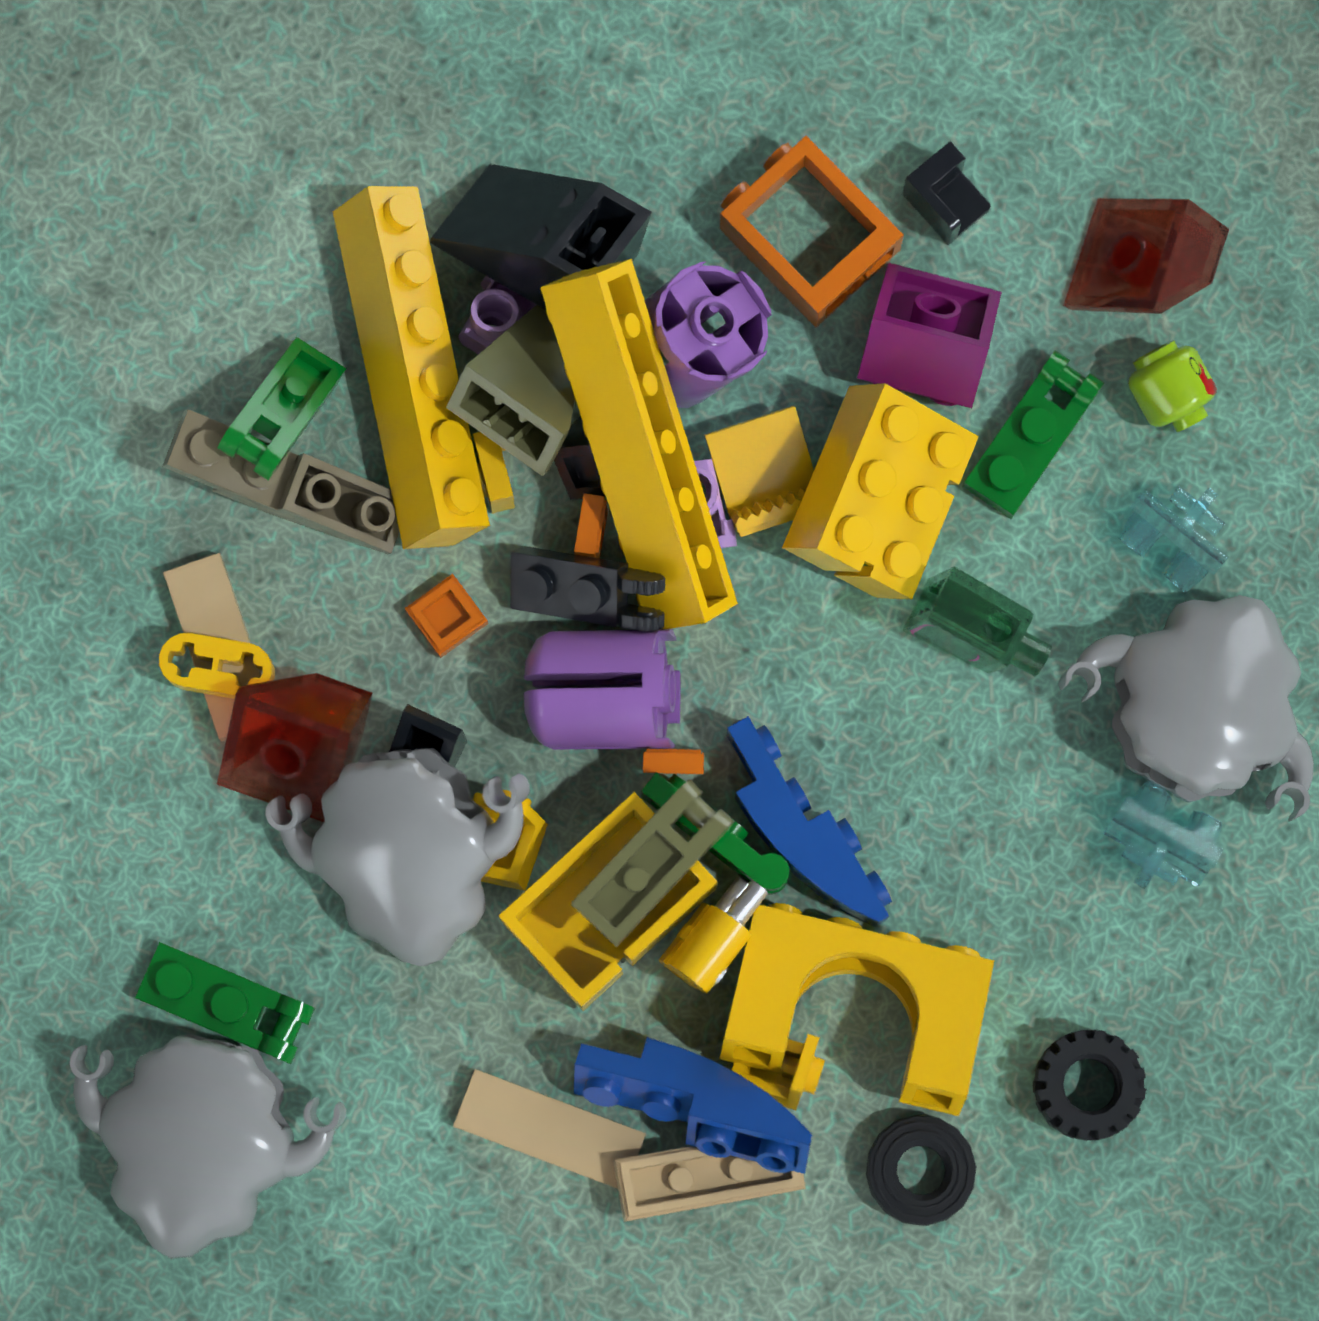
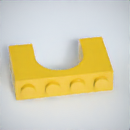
M772 903L768 906L759 905L753 913L749 930L752 935L746 943L719 1059L779 1073L787 1046L795 1006L801 996L811 986L825 978L842 974L861 975L874 979L889 988L902 1002L909 1016L911 1045L899 1102L959 1116L968 1096L994 960L980 957L977 951L965 946L952 945L940 948L921 943L918 937L906 932L892 931L881 934L862 929L860 924L847 918L832 917L822 920L803 915L801 910L788 904Z

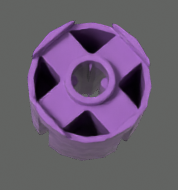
M700 262L682 269L669 282L645 300L659 350L662 351L664 357L669 361L665 365V369L677 408H689L703 402L735 379L751 371L767 353V351L764 353L763 351L768 339L767 318L772 315L771 309L762 289L741 270L738 273H734L721 266L703 265L706 262ZM719 312L723 316L725 324L713 333H706L701 324Z
M658 629V631L654 630L652 632L637 630L551 631L536 639L525 660L524 679L532 681L533 687L537 689L523 693L524 712L529 727L536 739L542 745L553 750L675 748L676 745L669 738H666L668 724L680 723L681 675L680 670H674L673 665H668L665 641H677L673 629Z

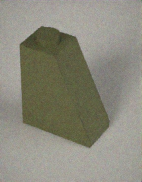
M538 305L534 306L466 364L446 406L448 410L541 476H544L550 470L570 430L575 401L571 383L565 373L564 361L554 329L548 319L546 310Z

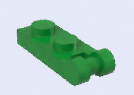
M296 337L232 422L217 449L231 458L238 454L255 465L253 472L269 481L337 386L346 368ZM254 429L271 440V443L267 445L250 433Z
M1056 350L1047 360L1030 388L962 486L1010 519L1014 517L1104 385V382L1089 373L1087 377H1084L1069 367L1068 363L1070 360ZM1054 385L1073 397L1065 410L1045 398Z
M656 772L641 790V797L656 810H659L686 781L676 774H673L667 781ZM684 815L674 823L690 837H693L699 831ZM735 821L730 829L708 851L748 883L751 880L756 882L769 895L779 893L788 882L790 872L788 862L782 856L774 853L761 856L743 841L749 833Z
M161 942L158 944L135 996L138 1000L289 1064L292 1063L298 1049L293 1044L302 1023L309 1024L315 1010L314 1007ZM265 1007L280 1013L271 1036L256 1030Z

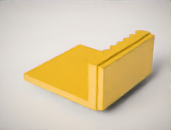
M794 405L704 434L729 519L733 521L734 528L740 537L794 520L814 472Z

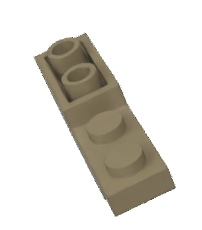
M189 409L183 411L162 467L213 487L212 492L273 516L386 554L392 553L399 534V527L390 489L305 453L296 455L292 452H288L275 474L267 481L253 472L255 465L238 454L231 458L217 449L230 426Z

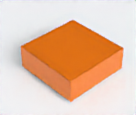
M585 493L583 495L574 549L575 555L599 559L601 557L608 515L607 500H605L604 496Z
M454 574L448 576L405 607L407 614L440 658L489 624Z
M647 749V751L643 752V773L704 774V752H701V749Z

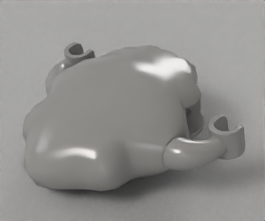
M1238 595L1214 602L1188 600L1175 605L1168 616L1164 630L1134 637L1116 634L1098 639L1088 646L1079 656L1077 662L1070 666L1060 677L1058 685L1060 690H1063L1070 682L1072 675L1082 676L1086 680L1088 687L1087 692L1081 699V702H1085L1100 688L1101 674L1098 669L1105 666L1116 668L1114 680L1121 699V706L1112 719V728L1123 748L1125 767L1135 774L1144 776L1153 786L1170 791L1175 797L1185 802L1197 801L1206 796H1227L1242 788L1248 782L1252 772L1273 767L1280 762L1287 771L1288 782L1269 793L1265 802L1267 809L1270 810L1280 801L1281 795L1286 794L1294 802V811L1289 816V822L1303 815L1308 810L1310 805L1308 790L1313 779L1314 769L1313 756L1307 740L1298 732L1294 713L1288 700L1290 693L1298 683L1301 670L1298 659L1284 642L1275 614L1262 600Z
M434 748L417 750L399 749L388 753L380 752L363 755L359 762L347 764L343 768L339 779L323 793L321 802L325 822L318 829L314 838L304 832L301 824L312 813L311 800L305 794H298L292 798L290 802L292 815L286 810L285 798L283 796H278L271 800L265 808V814L268 823L280 831L283 844L292 859L307 872L319 875L342 897L350 928L359 936L379 943L402 962L417 966H427L442 960L457 938L476 927L485 912L486 902L481 878L488 872L496 860L505 857L514 849L521 835L524 822L522 802L529 794L530 785L524 775L517 774L513 776L509 782L510 798L504 794L501 788L502 780L499 776L490 779L483 788V798L490 809L500 812L498 820L493 822L489 814L470 798L467 775L445 761L438 751Z
M188 1034L177 1036L164 1047L141 1055L134 1068L133 1081L116 1091L109 1099L103 1097L99 1092L97 1081L107 1076L113 1068L114 1056L111 1051L104 1050L101 1053L98 1069L94 1073L89 1071L85 1065L87 1045L76 1048L70 1057V1068L75 1075L73 1095L80 1119L88 1129L100 1135L106 1148L117 1162L110 1194L118 1208L137 1222L153 1249L170 1259L192 1257L218 1239L239 1236L251 1227L257 1212L258 1194L285 1178L299 1177L317 1166L329 1151L335 1129L339 1128L346 1118V1108L342 1102H338L334 1108L332 1122L329 1125L321 1123L316 1115L319 1097H315L306 1104L304 1109L305 1123L312 1131L307 1138L294 1141V1134L279 1110L284 1094L281 1081L265 1066L258 1050L245 1046H236L226 1041L205 1039Z

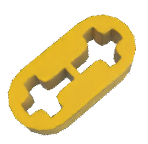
M180 633L170 637L163 644L159 653V667L164 677L172 685L185 691L239 700H255L264 696L271 689L275 679V668L268 654L259 646L247 642L194 633ZM187 647H194L195 655L201 660L212 662L211 670L198 667L191 668L188 677H181V670L172 663L174 656H184ZM245 657H253L254 665L258 669L263 670L261 678H251L248 682V687H240V680L236 675L221 672L223 664L242 666L245 662Z

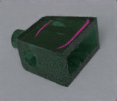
M954 566L927 580L902 630L987 673L1007 668L1011 664L1035 677L1042 670L1052 649V645L1026 632L1034 615L1030 610ZM986 624L992 631V640L986 633Z

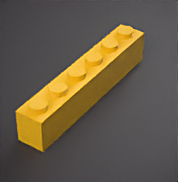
M367 186L335 209L333 216L403 549L452 546L489 527L490 522L469 424L446 408L459 381L419 190L418 186Z
M632 259L578 271L540 287L546 304L547 316L553 326L564 361L565 373L571 383L582 418L583 431L593 453L600 476L601 488L607 498L618 533L619 545L625 555L628 568L645 570L652 573L656 572L665 577V591L663 593L650 596L638 595L636 593L638 605L663 611V629L703 624L737 605L738 602Z

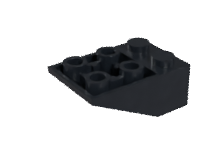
M489 164L431 237L430 243L546 310V304L540 287L578 271L632 259L633 262L638 256L652 212L599 182Z

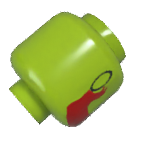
M1172 340L1132 362L1136 371L1129 377L1128 385L1150 425L1162 427L1172 423L1176 432H1180L1208 416L1204 405L1214 398L1217 389L1195 348L1191 346L1178 347L1175 340Z

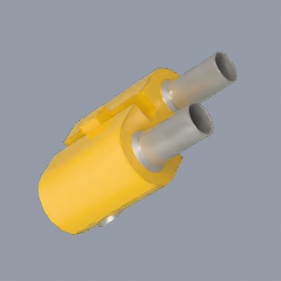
M737 876L715 906H709L706 903H702L658 961L686 984L707 994L712 986H715L723 978L727 967L752 934L744 925L767 896L768 892L756 882L751 880L748 884Z

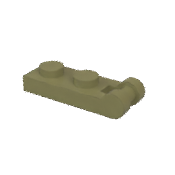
M690 779L673 794L571 903L616 948L735 822L722 809L717 812L714 811L700 798L703 791ZM683 815L699 829L689 842L672 828V825Z

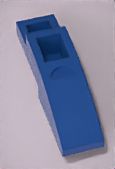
M749 716L727 727L726 736L753 782L736 791L735 801L753 829L772 853L782 856L788 862L790 871L819 896L847 914L874 927L885 922L889 915L884 906L892 903L891 897L878 874L872 871L866 875L854 855L862 850V847L848 821L843 818L836 822L830 810L807 821L803 813L810 810L811 805L798 781L793 777L785 782L774 760L782 757L768 728L763 725L755 729Z
M648 1037L646 1038L641 1058L581 1044L574 1068L573 1094L584 1096L589 1102L603 1107L620 1105L640 1110L649 1117L659 1121L670 1122L680 1120L688 1122L685 1144L697 1147L706 1155L717 1158L734 1156L757 1162L761 1167L772 1172L785 1173L794 1171L805 1174L812 1134L789 1110L743 1076L711 1059Z

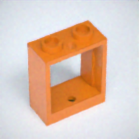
M805 136L794 147L789 143L780 146L764 163L763 168L766 172L751 186L746 181L740 183L724 198L720 205L724 209L720 213V230L817 328L901 250L904 234ZM803 167L870 233L868 237L813 287L747 220L752 213Z

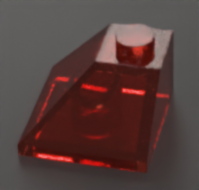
M1098 198L1063 306L1078 311L1161 314L1212 284L1229 228L1190 199Z
M318 673L240 686L235 695L217 785L267 803L278 796H283L285 798V807L290 811L292 798L298 794H305L312 803L310 818L325 822L321 802L323 793L339 779L343 768L347 764L353 763L363 736L373 692Z

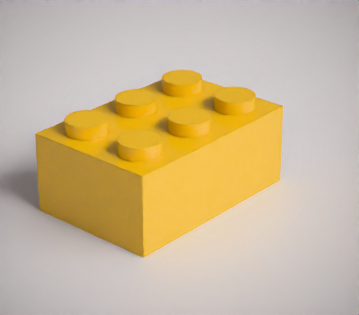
M886 383L849 386L782 548L824 571H836L834 576L876 598L912 600L954 499V495L945 491L947 485L960 484L979 436Z
M635 792L499 915L505 927L582 1011L587 1009L623 975V970L618 965L623 958L632 966L636 964L717 889L718 881L698 861L617 948L571 905L573 900L655 815Z

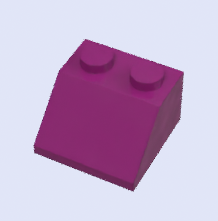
M889 262L872 318L857 379L869 381L872 384L886 383L896 390L929 397L940 405H960L972 408L988 354L1002 292Z

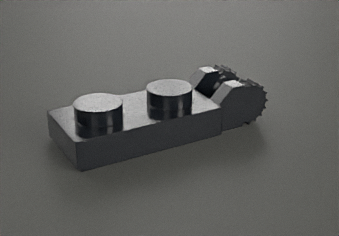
M527 546L511 551L510 609L612 627L620 626L623 629L644 632L663 629L664 612L655 608L628 604V593H637L644 596L663 593L665 591L664 575L628 568V563Z

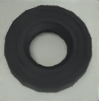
M914 1115L896 1120L878 1134L868 1152L866 1177L871 1195L885 1213L902 1223L927 1226L946 1221L964 1207L974 1189L976 1163L971 1145L956 1127L939 1117ZM912 1147H929L936 1151L943 1160L945 1168L944 1179L940 1186L932 1193L924 1195L913 1194L905 1189L899 1181L897 1174L898 1161L902 1154Z

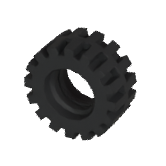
M1096 1029L1080 1030L1062 1036L1044 1051L1035 1068L1033 1092L1035 1093L1039 1112L1043 1114L1047 1120L1046 1122L1053 1129H1057L1063 1135L1073 1139L1085 1141L1100 1140L1121 1132L1137 1117L1141 1110V1103L1146 1095V1088H1144V1078H1146L1144 1067L1141 1068L1138 1062L1139 1056L1134 1049H1130L1124 1043V1040L1116 1035L1107 1034L1106 1031ZM1079 1060H1097L1105 1065L1113 1076L1115 1085L1113 1096L1109 1103L1100 1110L1092 1112L1080 1110L1072 1105L1066 1097L1063 1086L1065 1074L1070 1066Z

